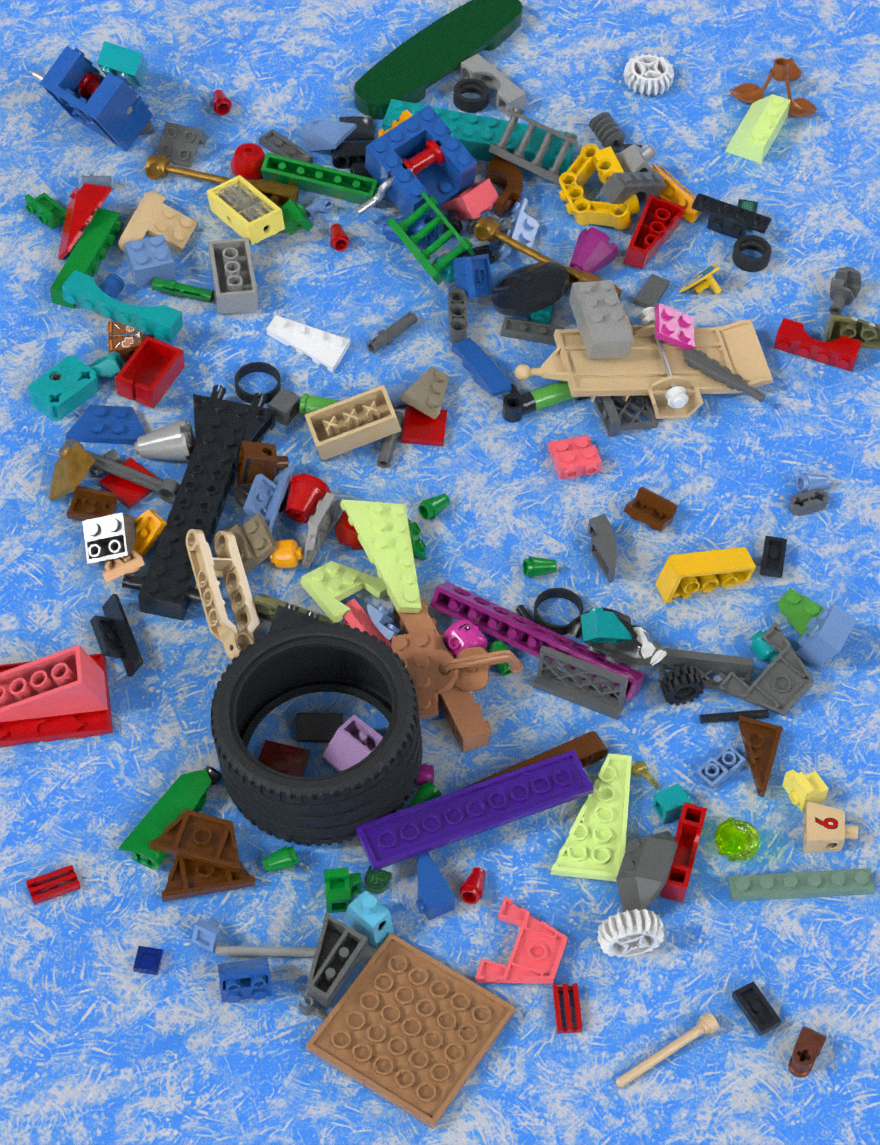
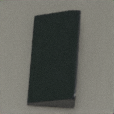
M297 713L296 742L330 743L337 729L343 725V715Z

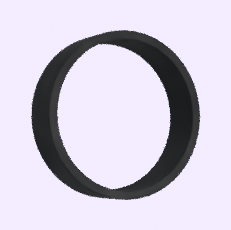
M252 362L242 366L235 375V391L238 397L244 402L251 404L254 394L243 391L238 383L242 377L249 373L264 372L273 376L278 382L273 390L264 394L267 397L265 404L271 402L281 390V377L278 370L264 362Z
M565 588L547 589L535 601L534 620L545 628L560 635L568 634L566 631L569 624L554 625L546 622L540 617L537 611L538 606L550 598H564L574 603L580 614H583V603L580 597L571 590Z

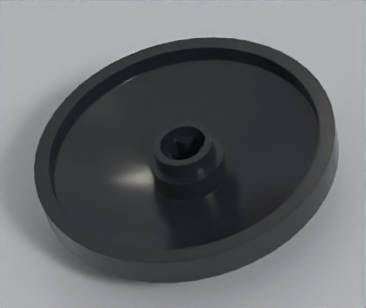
M538 262L529 264L501 278L491 291V301L494 308L504 315L520 316L531 314L549 307L563 297L570 286V277L566 268L558 263Z

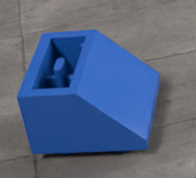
M267 957L217 964L222 1002L237 1003L244 999L253 998L260 1000L266 996H272L270 967Z

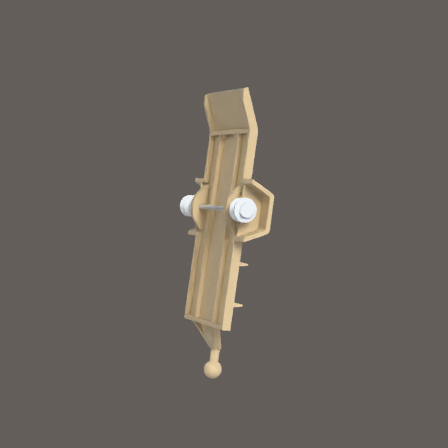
M647 307L640 313L639 317L642 320V325L631 326L628 315H625L634 339L629 357L589 360L579 329H561L554 332L557 349L540 368H530L526 364H520L515 368L516 378L522 381L527 380L530 376L567 381L572 397H590L591 402L594 401L596 396H623L624 400L627 401L629 396L649 395L657 419L690 417L704 403L701 394H734L742 392L736 389L732 390L726 384L715 381L713 377L702 374L700 370L689 367L684 362V349L655 338V307ZM740 320L721 327L694 328V349L701 350L710 359L718 361L722 367L726 366L733 374L743 377V380L752 388L774 383L751 320Z

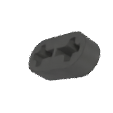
M814 489L796 494L790 499L789 511L796 516H803L823 510L828 503V493L822 489Z

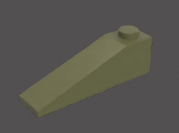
M827 314L824 325V342L837 340L843 335L862 341L861 348L880 350V325L848 315Z

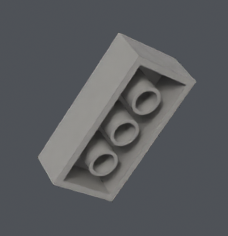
M248 238L208 241L217 313L224 314L258 310L257 287Z
M613 281L573 283L569 303L589 360L629 357L634 339Z

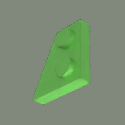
M789 588L777 604V608L786 617L790 627H794L798 632V638L803 633H806L808 621L812 617L817 618L824 609Z

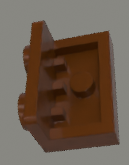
M77 486L73 491L74 497L67 511V518L85 521L115 514L117 510L116 494L109 491L91 489L86 486Z
M640 487L636 498L626 504L624 512L629 514L632 519L642 521L651 529L661 532L672 523L678 505L645 487Z

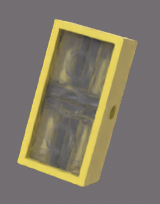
M236 176L207 190L210 210L242 238H248L251 245L259 243L285 229L282 209L242 176Z

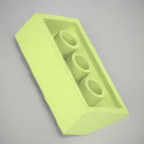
M772 94L752 103L727 146L726 152L761 164L787 119L791 100Z

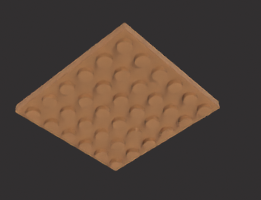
M390 933L308 1041L306 1050L434 1129L516 1012V1007Z

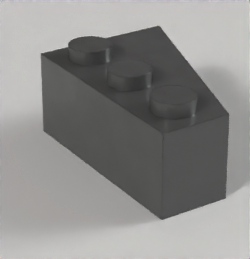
M325 913L306 992L307 996L312 997L314 1001L328 1009L367 950L368 938Z

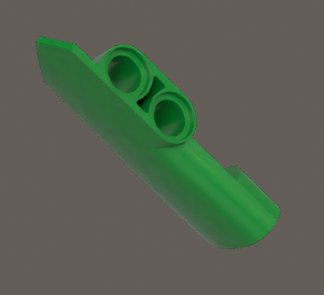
M204 769L180 775L119 846V850L131 852L132 859L139 864L153 870L159 869L168 854L150 849V842L160 837L165 832V828L172 822H175L178 816L186 809L200 813L207 799V790L212 783L207 770Z

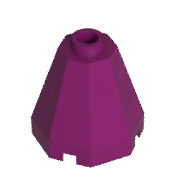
M590 227L588 230L585 228L579 234L570 267L593 274L614 261L617 257V246L614 242L611 245L608 242L610 237L594 227Z

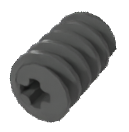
M602 112L592 118L589 127L604 148L611 146L614 153L620 151L624 145L625 134L608 112Z

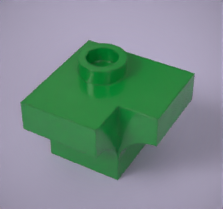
M290 199L281 207L285 230L290 235L299 229L309 231L313 227V222L305 213L307 211L300 202L296 204Z
M348 868L324 870L327 913L346 912L351 899L361 893V873H349Z

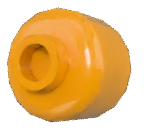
M293 539L277 540L275 543L278 549L270 555L271 563L275 564L278 569L297 567L299 560L303 559L302 547H298L297 542Z

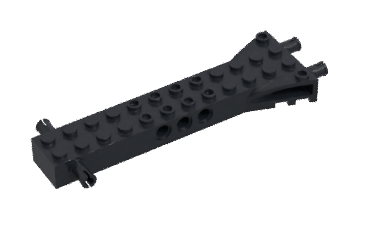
M218 385L213 386L210 397L193 394L196 445L166 521L167 525L163 529L146 576L141 578L124 574L122 580V588L140 591L138 595L140 612L183 621L190 601L202 603L199 590L195 589L197 583L186 547V535L190 529L202 530L210 547L237 473L236 467L242 441L261 443L269 429L273 430L275 427V410L264 408L267 397L263 393L260 394L259 399V393H255L251 405L223 400L226 389L221 385L218 391Z

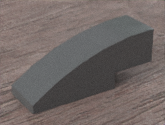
M602 514L589 519L590 552L609 583L614 581L617 546L611 524L606 515Z

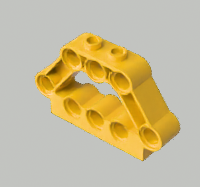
M594 144L583 146L580 150V155L571 167L559 177L561 186L559 195L562 202L566 201L567 203L565 207L568 214L573 215L579 225L612 226L618 230L628 228L632 222L630 215L640 212L636 194L628 198L623 204H611L587 200L582 188L595 170L598 171L599 180L604 184L613 173H623L624 171L611 146L599 150Z

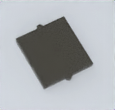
M372 116L339 117V122L354 123L357 126L344 141L374 140L375 125H373Z

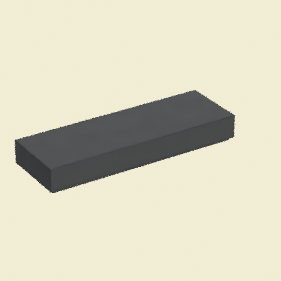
M273 129L259 138V144L275 155L307 163L313 162V156Z
M505 317L501 336L557 346L554 332L555 330L565 329V327Z

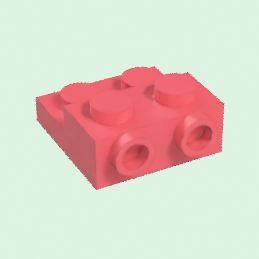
M589 435L548 442V450L559 480L592 475L601 471L602 461L596 445H592Z

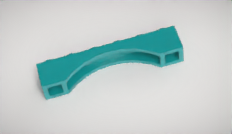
M74 270L62 285L63 300L68 303L98 313L123 325L131 326L159 339L172 342L183 327L181 311L166 305L136 306L120 302L104 293L97 286L93 277Z

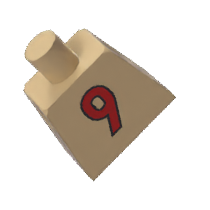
M807 802L803 818V853L839 852L842 850L845 839L857 840L859 828L856 825L845 824V812L843 810Z

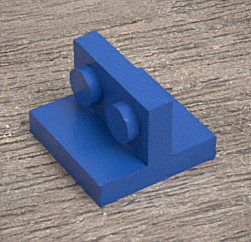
M489 254L461 257L453 260L456 286L466 292L467 298L491 294L493 283Z

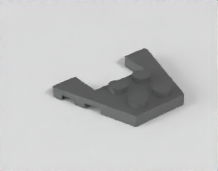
M775 622L762 636V640L779 653L777 657L751 686H748L733 672H730L717 689L785 717L814 684V679L792 649L789 640L783 635L780 626Z

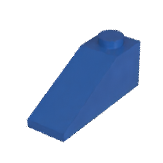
M429 852L417 856L416 906L421 914L425 913L427 919L432 920L455 909V896Z

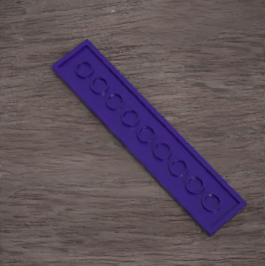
M571 750L355 826V832L374 872L592 794L594 788L575 750Z

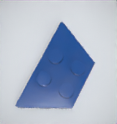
M90 405L66 433V440L75 439L78 442L134 445L138 437L146 433L133 407Z

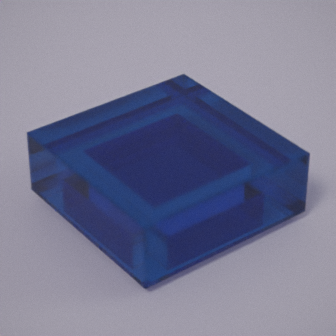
M138 946L133 966L134 972L158 975L164 954L163 949Z

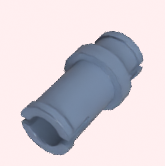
M82 175V185L87 183L112 188L111 175Z

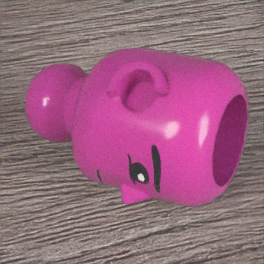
M467 619L454 622L443 636L446 648L452 651L455 658L463 649L473 647L486 649L488 644L487 638L479 630V627Z

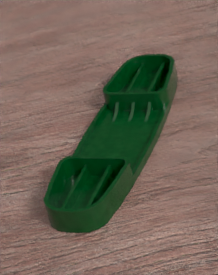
M471 0L436 20L394 49L355 83V107L367 117L382 120L385 117L391 99L411 103L420 102L425 98L426 88L459 68L461 62L480 53L482 50L492 51L510 37L521 26L523 7L519 0Z

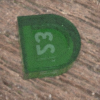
M369 866L364 878L365 888L373 894L383 893L389 886L392 873L382 869L373 872L372 867Z

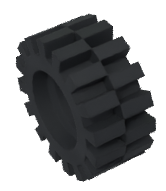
M684 666L681 670L676 668L674 669L675 672H668V676L664 675L662 677L663 680L660 681V687L665 700L670 705L675 703L678 706L680 703L683 705L687 704V701L693 702V698L698 699L700 697L699 694H703L705 689L699 671L691 666L687 669Z

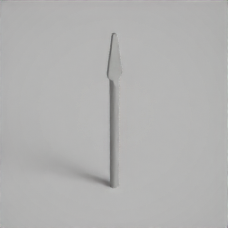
M216 946V956L315 957L317 947ZM368 946L360 960L371 959L379 948Z

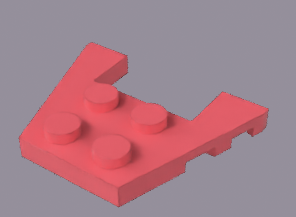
M504 897L497 920L520 926L519 934L507 966L482 958L475 976V982L553 984L568 937L544 921H538L530 915L529 911L519 908L513 904L511 899Z

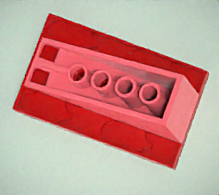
M80 645L35 661L0 665V747L39 741L50 742L74 737L79 739L113 733L106 657L102 653L88 655Z

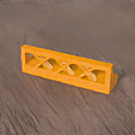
M651 163L654 168L653 172L659 173L667 184L659 196L664 200L686 207L683 217L689 222L694 223L701 213L698 210L692 209V204L697 196L662 166Z

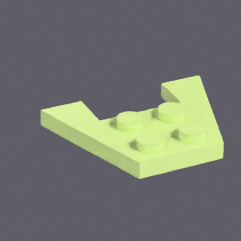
M333 561L301 576L300 584L334 624L343 620V616L351 610L340 601L361 589L367 590L379 599L388 595L387 586L382 579L380 580L377 577Z

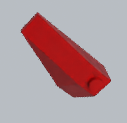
M84 183L79 189L76 187L69 196L72 199L67 205L58 259L62 260L73 248L82 235V231L93 219L92 216L103 205L112 191L110 187Z

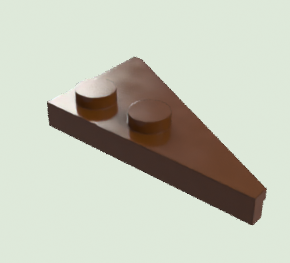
M740 715L738 726L758 796L764 797L783 727Z

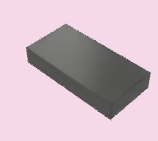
M651 274L636 296L634 304L643 308L655 307L668 288L670 281Z

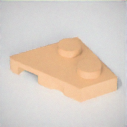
M132 549L130 556L106 562V571L102 572L105 582H109L126 573H134L145 564L143 558Z

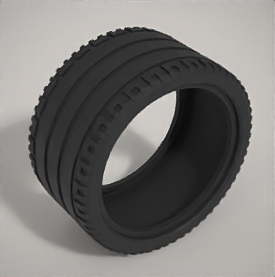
M319 621L314 622V624H309V622H304V625L293 624V627L288 628V626H285L282 630H274V633L270 635L268 633L265 634L262 639H256L254 644H249L245 651L241 650L239 656L232 659L231 665L228 664L226 672H223L221 675V681L217 683V689H215L214 698H212V736L226 789L240 813H243L246 819L250 820L252 825H257L259 830L266 831L270 836L275 835L279 840L285 839L289 843L293 841L298 845L306 843V846H311V844L322 846V844L332 845L335 842L341 844L345 840L352 841L353 838L357 837L355 826L397 812L398 809L404 806V801H407L410 793L413 792L414 784L417 783L420 774L423 753L417 694L404 662L400 660L397 653H393V649L390 646H386L382 640L379 641L375 635L370 636L369 632L365 630L362 632L357 627L353 629L350 628V625L345 624L342 626L336 622L335 624H330V622L319 623ZM339 692L358 697L379 710L389 722L384 737L368 756L343 771L326 776L300 777L284 774L267 767L248 751V745L255 729L272 710L290 699L309 693Z

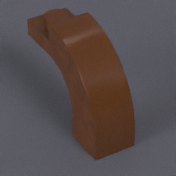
M495 155L486 166V179L489 178L491 183L498 185L504 190L496 200L495 215L502 218L517 201L520 202L522 200L523 177L520 170L512 162Z

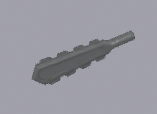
M689 349L683 351L684 362L689 367L700 370L702 374L713 377L715 381L726 384L732 390L742 391L761 403L764 401L766 395L749 386L740 375L733 374L726 366L722 367L718 361L707 357V354L701 350Z

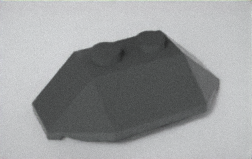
M669 831L648 834L629 840L616 878L623 912H626V910L633 911L634 909L638 911L648 910V905L656 899L665 886L678 846Z

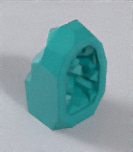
M113 351L97 359L89 367L97 372V378H111L117 376L124 367L125 362L118 352Z

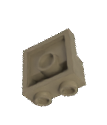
M258 513L243 526L235 524L228 530L235 536L246 575L278 549L264 517Z

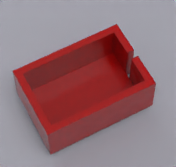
M147 336L115 377L117 395L133 401L137 398L138 403L154 409L185 367L183 350Z

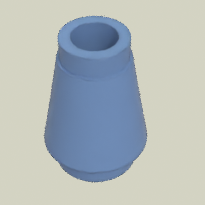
M803 473L797 477V489L799 492H807L814 489L829 488L830 478L828 475Z

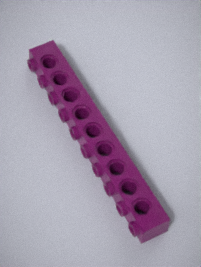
M448 581L436 587L430 603L431 607L458 620H470L475 626L479 627V630L538 658L540 649L544 645L628 678L625 699L630 701L638 695L646 676L645 674L620 662L618 665L605 659V655L601 653L596 654L582 644ZM547 656L551 661H555L552 657ZM568 664L572 669H576L574 666ZM590 672V674H591L594 678H595V677H598L596 674H593V673ZM582 674L578 675L580 678L586 680V678ZM612 681L615 686L621 685L617 682ZM600 683L603 688H608L604 683Z

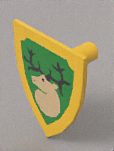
M712 263L679 290V293L698 284L694 287L697 294H700L709 286L715 294H718L722 289L712 274L721 267L716 263Z

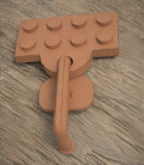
M435 629L392 636L393 653H397L400 660L404 662L416 690L419 719L438 716V695L447 692L454 684L463 692L483 689L489 681V665L508 662L511 672L520 673L523 670V664L510 650L487 653L482 647L463 649L454 659L449 652L437 650V632Z

